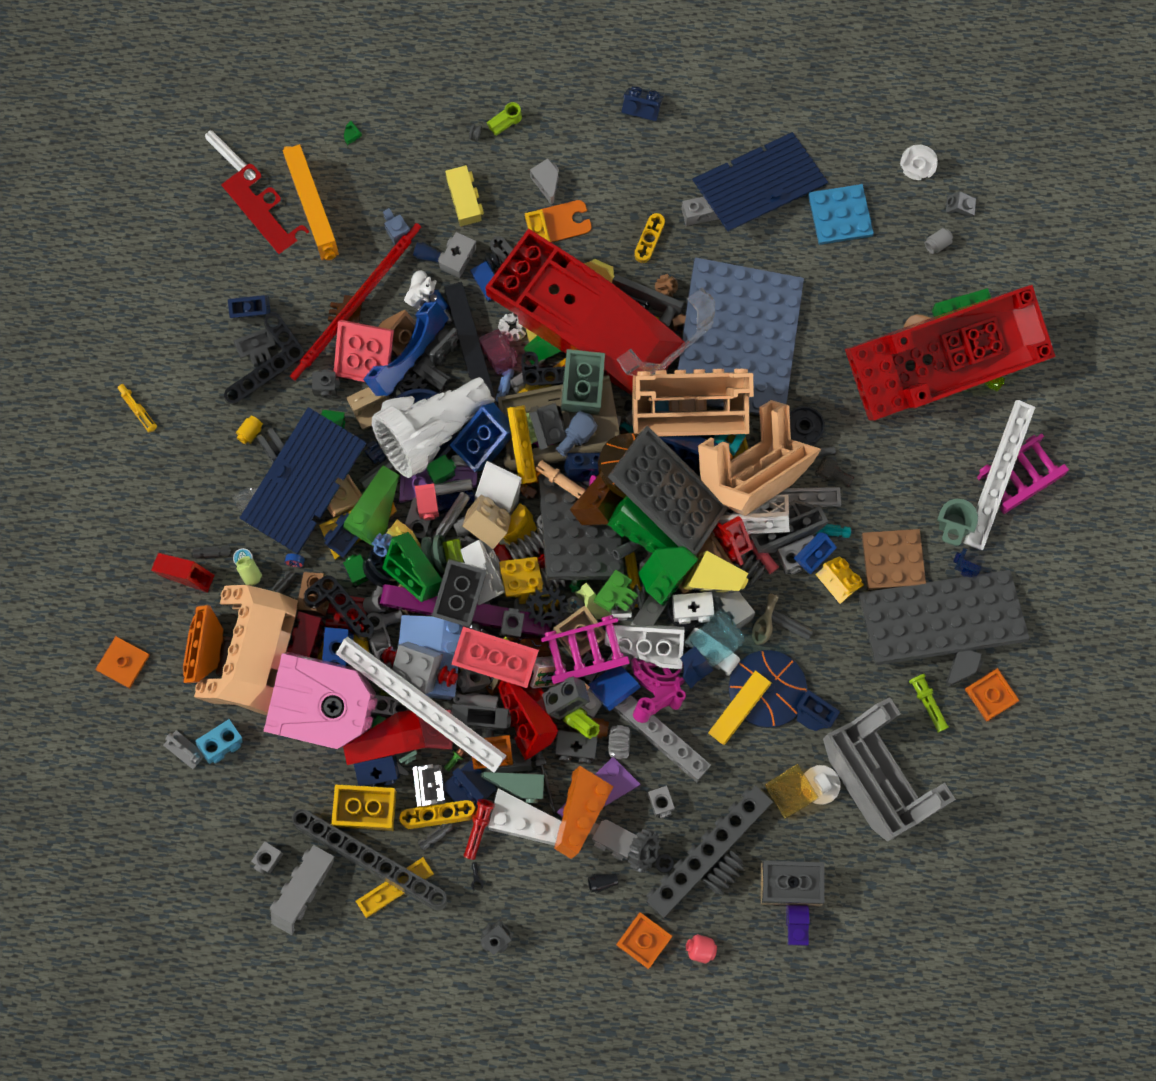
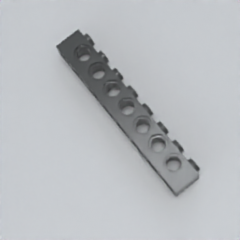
M756 785L752 789L748 787L741 795L743 799L739 803L735 801L729 807L730 813L726 817L722 815L714 823L717 827L712 832L708 830L701 837L703 840L699 846L694 844L687 852L689 856L685 860L681 858L675 864L674 868L676 870L671 875L667 873L660 880L662 885L657 890L653 888L646 895L648 898L646 903L662 919L674 909L773 803ZM745 803H751L754 807V811L750 813L746 812L743 808V805ZM737 817L741 822L740 826H732L730 819ZM720 831L725 832L727 840L719 841L716 834ZM703 847H712L714 853L711 856L705 855ZM692 860L698 861L700 868L692 870L689 867V862ZM677 875H684L686 883L683 885L677 884L675 877ZM664 889H669L672 891L673 897L671 899H664L661 892Z

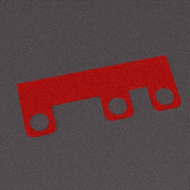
M248 164L222 183L221 186L275 251L280 254L298 241L295 238L297 231L303 230L306 233H309L304 225H299L289 234L286 233L268 211L281 201L280 196L272 187H268L256 196L249 186L261 178V173L253 164ZM247 169L255 171L256 176L253 180H247L244 177V172ZM268 192L275 195V201L271 204L266 203L263 199L264 195Z

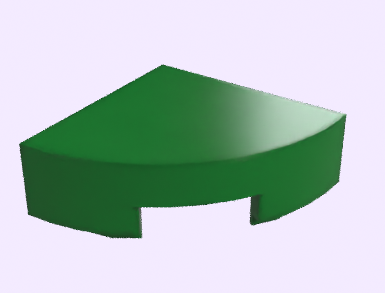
M352 121L346 125L344 131V140L347 146L362 136V133Z

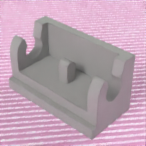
M428 764L413 767L417 806L423 807L446 803L442 766Z

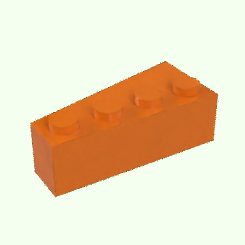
M581 766L572 773V781L568 789L563 818L554 847L555 850L570 859L575 857L581 850L614 787Z

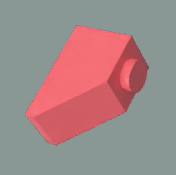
M434 484L415 486L420 519L429 521L439 517Z

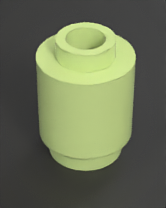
M245 556L236 562V569L246 585L253 586L260 582L262 573L253 559Z

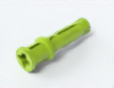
M921 674L911 679L909 683L913 684L917 692V698L922 700L939 733L949 728L932 696L933 689L929 688L925 680V674Z

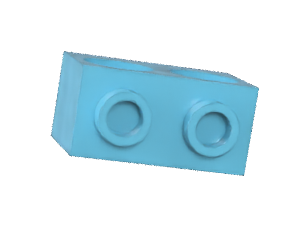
M230 719L196 740V746L209 764L212 762L218 763L225 757L226 753L229 751L235 752L243 743L241 735ZM227 734L234 736V739L229 742L223 738ZM210 745L217 747L215 752H208L206 749Z

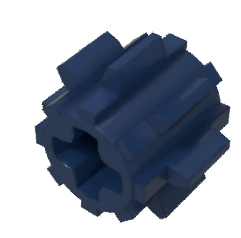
M373 440L366 445L368 448L365 450V453L373 464L378 462L381 464L387 459L378 441L375 442Z

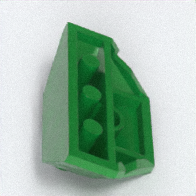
M684 546L655 549L639 572L646 592L661 606H664L699 559Z

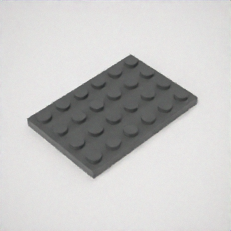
M648 426L642 429L608 476L678 546L686 547L695 556L728 508L719 501L701 481V478Z
M539 474L538 487L546 580H608L615 570L624 574L623 558L616 560L612 554L614 549L621 546L620 535L607 524L581 525L570 511L578 498L555 482L551 483L549 478L543 474ZM575 482L585 490L589 487V482Z

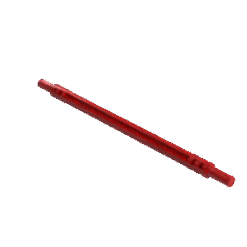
M415 223L406 236L403 235L303 356L300 360L301 363L290 375L291 379L296 381L302 372L311 366L337 334L338 321H348L412 243L411 240L422 228L418 223Z

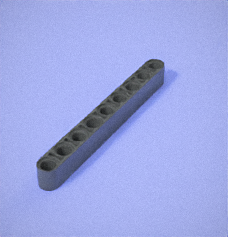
M299 809L293 813L292 820L298 831L431 909L441 911L446 907L447 897L442 889L307 810ZM300 817L307 818V821L305 823H297ZM321 826L324 828L322 833H314L316 827ZM335 836L341 838L337 844L331 843V839ZM351 846H356L358 850L355 853L350 854L347 852ZM373 856L375 860L372 863L367 864L364 862L366 857ZM390 866L392 870L389 873L384 874L381 872L383 867ZM401 876L409 878L405 884L399 883L398 880ZM418 886L426 888L422 894L416 893L415 890ZM435 896L443 897V901L439 904L432 902Z

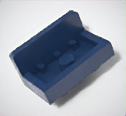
M348 512L346 515L342 514L338 518L336 528L333 531L330 529L324 537L326 540L324 544L343 559L359 539V537L343 528L344 522L349 516Z

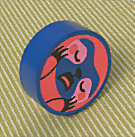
M291 553L286 555L284 563L288 566L301 568L304 566L305 559L301 555Z

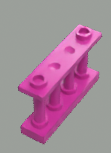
M1043 434L1037 437L1035 435L1031 436L1025 441L1026 444L1021 446L1017 458L1032 477L1034 484L1029 487L1027 485L1024 486L1012 470L1010 480L1018 489V494L1012 497L1004 491L1001 501L1003 504L999 508L1003 514L1054 483L1069 471L1065 464L1060 467L1055 466L1042 449L1039 442L1043 439ZM1031 447L1049 470V474L1045 477L1038 474L1024 455V452ZM989 464L979 470L980 474L977 477L979 481L984 477H988L991 469Z
M613 615L601 618L602 622L559 634H556V630L544 633L545 637L541 638V641L549 642L556 671H554L555 675L551 676L553 684L563 682L569 677L574 676L578 678L630 664L628 656H624L620 652L613 623L618 622V618H613ZM606 626L613 652L612 660L605 661L601 657L594 631L596 627ZM585 630L594 658L593 665L587 667L582 662L575 633ZM563 636L568 637L575 663L574 670L568 672L563 667L556 638Z

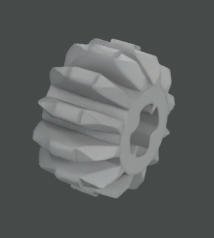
M624 725L611 727L608 747L611 758L622 759L629 756L631 743L629 727H624Z

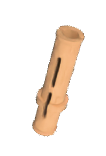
M541 460L535 469L549 478L551 483L555 482L578 499L586 491L560 473L561 470L553 468L544 460Z

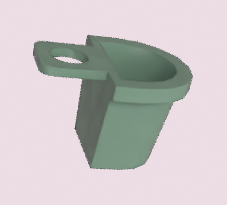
M957 498L949 500L943 505L937 519L940 522L939 530L944 531L942 541L959 546L963 537L971 532H975L978 514L976 508L970 502ZM948 533L957 535L959 537L956 540H951L948 537Z

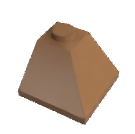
M406 310L389 317L378 326L394 330L392 354L396 357L408 345L416 325V321Z

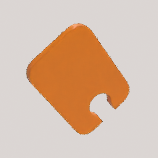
M581 200L542 209L551 242L587 234L591 231L590 219L584 220L581 223H576L572 219L576 212H587L586 205Z

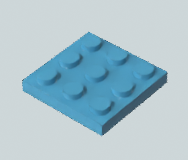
M863 184L808 193L819 245L873 236Z

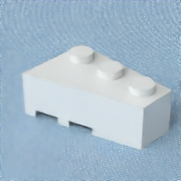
M481 540L462 548L461 553L465 563L487 569L478 605L505 593L499 560L494 550Z

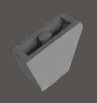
M547 158L530 169V178L549 203L553 204L557 190L559 169L554 162L551 163Z

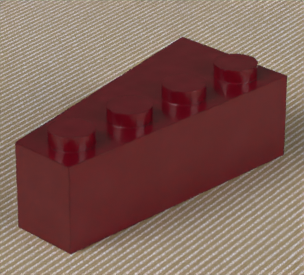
M298 612L299 626L293 629V645L288 647L286 653L290 652L317 659L321 649L318 647L321 640H324L325 625L319 617Z

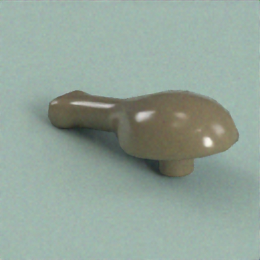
M772 593L768 595L765 613L757 619L753 626L752 639L757 645L765 644L771 637L773 630L772 613L778 601V595Z

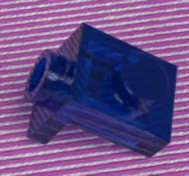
M963 548L961 553L957 552L953 562L956 563L954 569L960 571L962 576L972 578L973 575L977 576L979 574L981 566L964 560L967 549Z

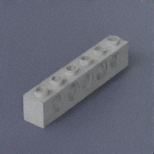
M631 695L612 709L696 783L710 769L711 764L654 715H651L646 723L637 722L633 717V711L638 701Z

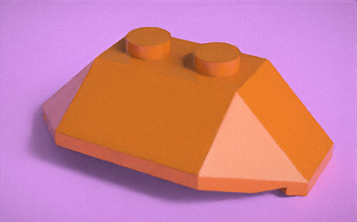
M209 605L196 607V614L189 628L183 663L184 683L186 684L197 683L218 667L224 629Z

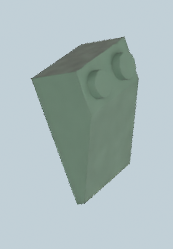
M567 349L560 411L576 413L582 411L588 414L599 415L605 353Z
M481 773V778L519 799H524L525 803H538V800L543 799L544 775Z

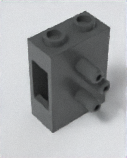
M452 704L450 714L481 737L482 733H486L485 738L493 737L494 734L503 735L505 730H508V727H510L511 715H508V709Z

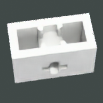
M712 592L673 595L674 622L689 624L692 620H698V622L704 623L713 619ZM691 605H694L696 612H692V609H690Z

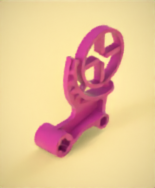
M637 658L631 659V667L635 677L642 686L651 691L655 696L651 699L644 697L638 701L633 711L634 719L637 722L646 723L651 715L656 714L664 707L670 706L674 710L679 709L686 697L685 692L680 687L685 680L683 677L680 678L678 676L682 669H678L677 672L672 674L669 668H662L665 675H660L650 669L657 667L656 664L646 663L642 659L638 661Z

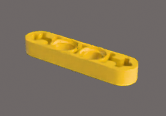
M464 800L406 809L401 812L399 819L405 828L414 829L472 820L477 809L473 802ZM466 807H469L471 809L468 811V814H465L464 812L466 810ZM446 809H452L453 814L450 817H443V812ZM433 812L434 815L431 820H424L425 813ZM408 815H411L412 819L408 823L405 819H408Z

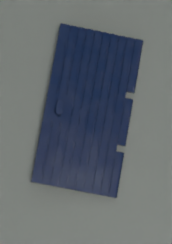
M793 132L765 144L766 151L759 147L731 160L732 167L726 162L692 178V181L728 232L828 183Z
M308 407L246 506L240 519L296 554H299L317 525L312 520L315 515L319 518L322 517L341 486L336 483L337 478L339 477L342 480L346 478L367 443Z

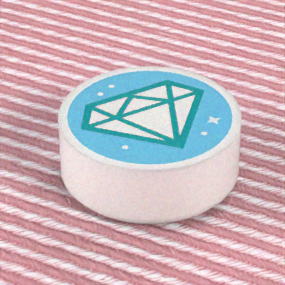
M242 548L234 553L233 561L236 564L239 559L245 556L253 559V555L248 549Z

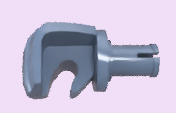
M579 411L573 417L569 428H566L564 431L566 438L556 447V450L565 457L574 445L582 446L587 443L596 432L598 425L592 415Z

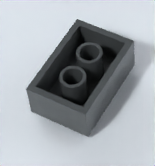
M448 559L432 616L471 627L487 569Z

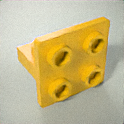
M840 556L825 562L823 568L815 574L840 604L856 590L864 586L860 576L854 573L849 568L848 562Z
M537 557L499 562L506 597H518L519 604H526L530 592L536 593V587L542 590L543 582Z

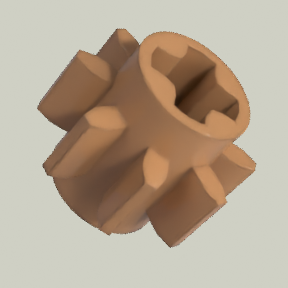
M668 274L661 275L660 279H657L655 283V290L673 297V294L678 290L677 280L672 276L669 277Z

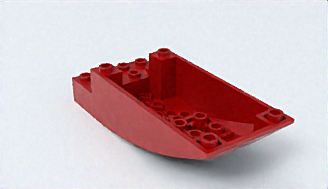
M529 228L485 287L486 295L518 315V323L564 353L567 352V349L605 353L603 376L609 375L611 383L630 395L633 392V375H638L637 371H649L651 374H655V370H667L685 344L671 329L625 292ZM557 285L560 291L557 294H551L549 287ZM567 295L575 297L573 304H567L564 301Z
M1033 285L947 312L845 349L869 420H877L907 408H917L1056 357ZM925 354L932 356L933 360L929 365L923 363L922 359ZM909 360L915 363L913 371H908L905 368V364Z

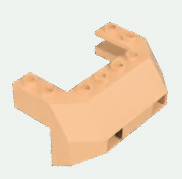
M694 369V373H686V370H674V374H667V370H655V374H651L649 371H637L638 375H633L632 412L634 433L639 434L644 427L648 426L658 436L749 434V397H754L753 373L748 372V369H734V372H724V369H713V373H705V369ZM707 399H724V410H707ZM669 400V411L655 412V401Z
M770 400L760 406L761 441L731 461L729 443L721 442L714 447V438H709L698 445L701 481L723 505L738 514L748 515L793 485L814 462L821 450L820 448L791 439L789 405Z
M250 585L224 586L220 604L233 605L232 609L238 611V620L233 630L231 645L228 648V656L223 667L222 678L200 680L195 687L194 697L212 704L238 705L267 715L281 655L286 653L298 600L278 592Z

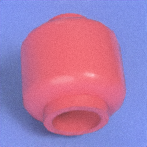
M697 934L687 941L686 951H688V956L691 960L706 964L710 960H714L717 953V945H715L712 938Z

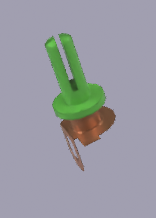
M460 747L457 751L453 750L454 756L444 766L445 770L450 771L458 760L461 759L463 761L464 758L462 756L464 754L468 755V753Z

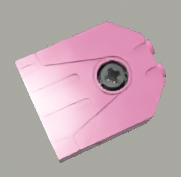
M290 652L282 653L264 732L338 749L359 737L368 729H371L373 718L370 716L372 710L376 709L378 699L375 698L376 693L366 676L353 667ZM336 702V705L339 706V708L336 709V706H334L333 703Z

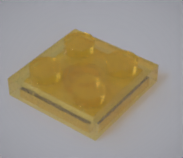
M799 764L764 784L784 819L789 818L819 799Z

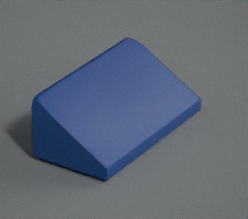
M820 532L794 559L811 574L837 547L827 534Z

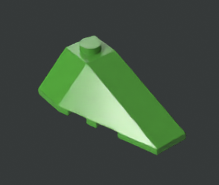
M383 465L350 512L343 528L372 545V542L379 533L383 536L387 530L399 475Z

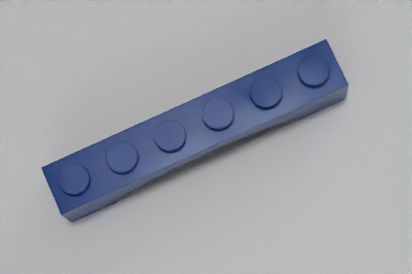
M437 301L425 302L415 314L417 317L415 329L403 352L386 366H373L363 379L375 396L390 395L397 383L404 378L408 369L414 366L416 359L424 353V349L435 339V335L444 328L449 317Z

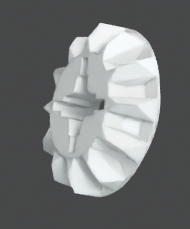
M515 313L505 314L500 319L498 330L505 340L515 342L521 340L526 335V328L518 323V315ZM515 322H517L516 327L518 329L513 328L509 332L510 326L508 324H514Z

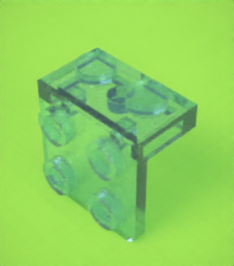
M721 610L713 615L711 621L689 637L690 643L700 651L711 667H715L742 647L745 641L742 631L739 628L735 629L731 624L732 620L729 615L723 614Z

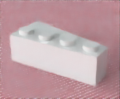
M498 788L494 802L495 807L492 810L488 826L489 830L555 846L559 826L562 821Z

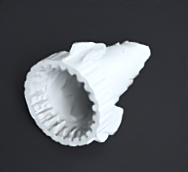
M478 377L452 392L449 390L445 393H439L427 400H420L415 404L413 396L386 400L382 403L381 410L372 417V427L375 437L388 460L403 476L411 478L427 468L428 463L432 462L440 450L439 446L452 438L451 435L455 434L465 423L469 422L483 405L494 403L495 399L491 396L484 380Z

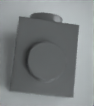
M960 191L948 196L946 213L950 214L956 211L969 217L975 215L976 198Z

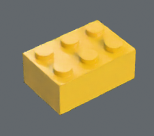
M335 785L332 826L336 828L393 831L397 791L395 788Z

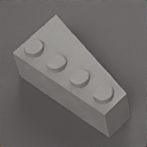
M739 591L734 593L712 592L714 607L733 633L753 620L755 611Z
M315 845L312 846L311 850L307 849L302 857V864L300 867H295L291 874L293 878L290 883L286 882L280 892L282 894L279 900L275 899L270 907L271 924L290 935H293L295 931V921H301L305 914L306 902H312L317 892L315 887L321 886L326 874H328L334 863V856Z

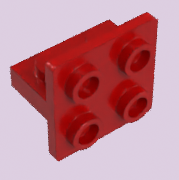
M738 515L723 525L718 522L713 529V533L719 539L720 545L732 562L735 561L741 566L744 564L741 555L752 550L753 547L744 522Z

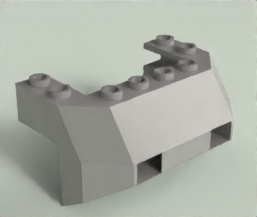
M890 697L875 704L851 723L828 733L823 738L829 762L871 829L887 842L956 800L945 783L930 790L920 798L916 795L877 733L878 730L901 714Z

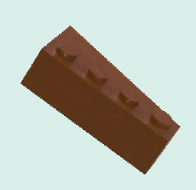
M599 474L571 507L570 511L581 525L608 524L616 506L624 498L611 491Z

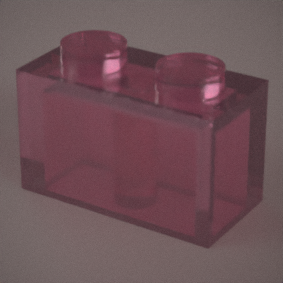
M497 329L479 338L481 348L497 375L517 366L516 358L518 355L514 347L510 348V342L506 334L502 335L500 330Z

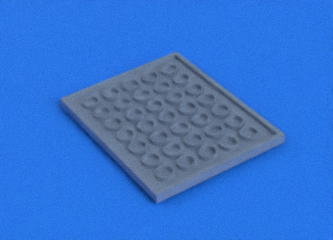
M695 258L682 340L685 344L680 350L677 370H686V373H694V369H705V373H713V369H724V372H734V369H748V372L753 373L754 397H749V414L760 416L759 407L770 400L786 404L804 278ZM707 399V406L724 409V399Z

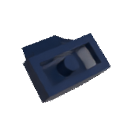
M695 646L680 657L684 665L683 679L690 689L698 681L714 671Z
M809 690L805 691L796 706L798 709L797 721L814 731L822 728H831L840 713L839 710Z

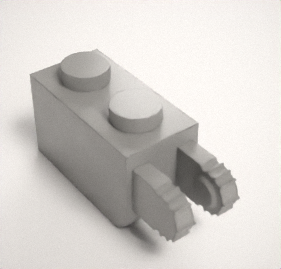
M609 820L601 821L600 825L594 823L588 834L593 837L592 841L595 842L594 846L602 851H605V849L613 852L612 856L621 861L623 858L628 859V853L631 851L630 845L633 838H637V835Z

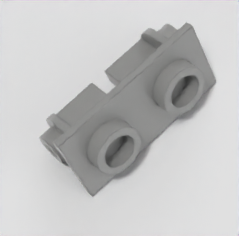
M177 730L173 734L169 733L165 738L167 741L163 746L192 769L204 757L198 747Z

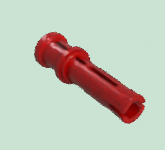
M478 799V808L476 814L472 817L474 824L464 853V857L470 860L476 859L485 826L490 823L489 816L491 810L495 807L493 802L486 799Z

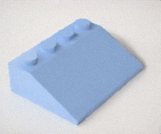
M402 615L398 646L408 641L442 653L443 656L439 669L447 665L449 671L455 668L456 673H458V666L451 665L463 625L430 616ZM437 677L434 690L425 695L431 698L451 700L455 697L456 683L447 687L446 682L439 684Z

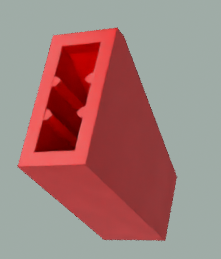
M158 553L151 569L160 577L208 593L215 576L194 561Z

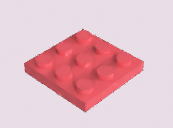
M345 320L338 321L334 362L336 376L365 382L363 379L373 366H386L390 364L394 330Z

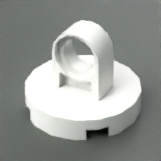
M913 145L907 148L902 154L900 162L904 170L903 173L915 180H921L927 176L928 178L935 173L938 164L935 152L924 145Z
M817 765L804 773L801 780V790L809 802L825 805L831 803L838 796L841 782L838 774L833 769Z

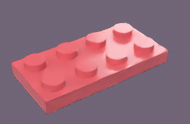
M463 627L451 665L527 688L539 650Z

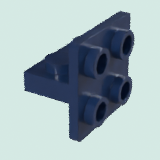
M632 86V88H628L624 93L621 113L657 121L664 96H661L657 91L650 90L645 92L640 87Z
M469 761L461 769L459 767L452 772L453 776L444 783V790L455 802L469 800L473 802L476 808L478 807V799H487L496 791L492 783L481 778V770L474 769L472 761ZM466 807L465 814H468V811L471 810L469 807Z

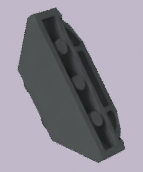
M794 500L789 502L790 532L751 534L750 538L758 553H777V550L812 534L815 535L829 521L820 505H812Z

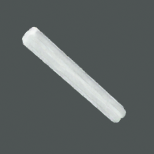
M210 130L205 134L206 140L238 171L246 166L213 131ZM247 169L244 172V177L247 180H253L256 176L252 169Z

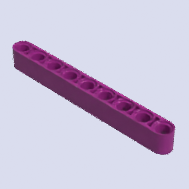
M383 585L380 605L432 615L438 596L420 602L406 588ZM484 603L481 605L477 604L472 623L501 629L503 613L508 611L509 608ZM520 611V613L524 614L521 633L538 636L551 632L548 623L541 627V622L534 624L535 618H528L530 612ZM514 618L507 620L509 627H517V621Z

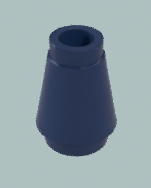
M417 242L413 256L417 257L418 260L437 263L441 252L424 242Z

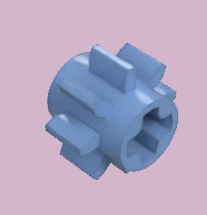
M379 533L376 536L372 545L374 546V552L378 556L383 557L387 555L393 536L388 533L383 536Z

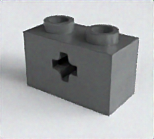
M558 731L556 757H559V760L564 762L578 759L579 763L590 764L591 761H595L597 736L589 739L581 733ZM575 744H579V748L582 749H578V752H574V749L571 747H574Z

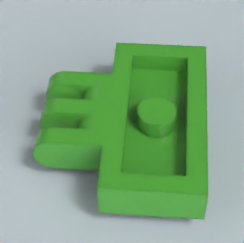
M615 570L595 597L594 603L608 612H611L615 605L627 611L629 609L628 605H632L634 602L631 598L636 599L638 596L628 588L632 583V579Z

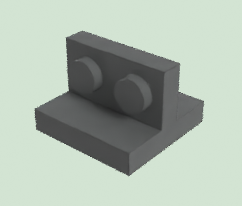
M556 402L542 407H531L529 415L540 450L546 449L548 445L561 442L566 438Z

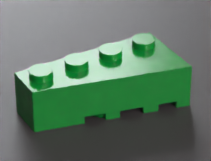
M628 496L616 506L607 524L615 532L621 533L628 537L630 541L645 547L650 553H653L657 548L679 547Z

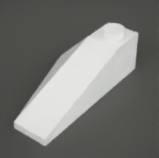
M613 625L620 651L662 668L682 669L680 657L683 656L684 627ZM606 630L605 645L611 647Z

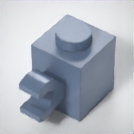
M388 208L383 211L384 218L387 221L384 223L385 230L394 245H396L403 235L406 236L410 229L400 214L394 217Z

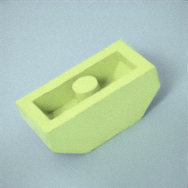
M587 583L582 585L579 591L575 592L596 619L612 615L611 612L594 603L597 595Z

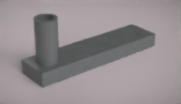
M615 274L612 284L627 295L644 300L650 304L651 308L663 312L660 321L667 327H669L674 317L681 314L684 302Z

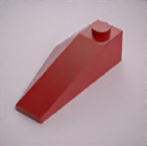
M501 680L498 689L504 708L509 709L511 715L510 726L515 727L517 737H515L516 744L524 759L527 760L551 745L558 733V729L551 717L519 685Z
M411 710L395 713L345 744L343 749L346 763L351 765L425 748V742L418 715Z

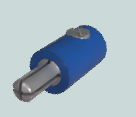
M434 290L433 294L429 295L430 302L437 301L449 317L447 323H451L453 319L448 313L450 307L440 291Z

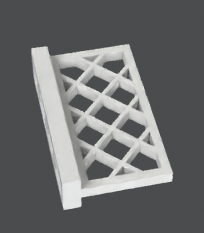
M776 495L746 516L736 512L730 514L727 512L730 509L727 508L719 520V523L723 525L739 515L744 522L748 534L790 532L788 495ZM776 502H784L781 505L775 504ZM768 507L773 508V510H771L770 512L765 509H767Z

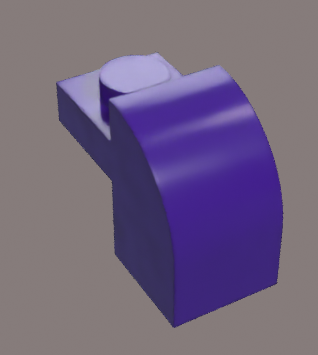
M808 905L786 906L788 945H809Z

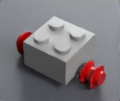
M407 641L399 644L396 652L393 651V646L383 651L382 659L384 664L387 665L391 662L394 672L424 694L434 690L437 677L439 684L446 682L447 687H450L452 684L454 685L458 678L455 668L449 671L448 666L445 665L439 669L443 654Z

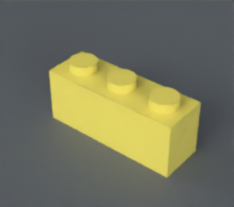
M466 165L446 170V179L460 227L482 221L481 215L484 212L482 204L477 203V198H479L477 188L472 186V182H474L472 171L468 172Z

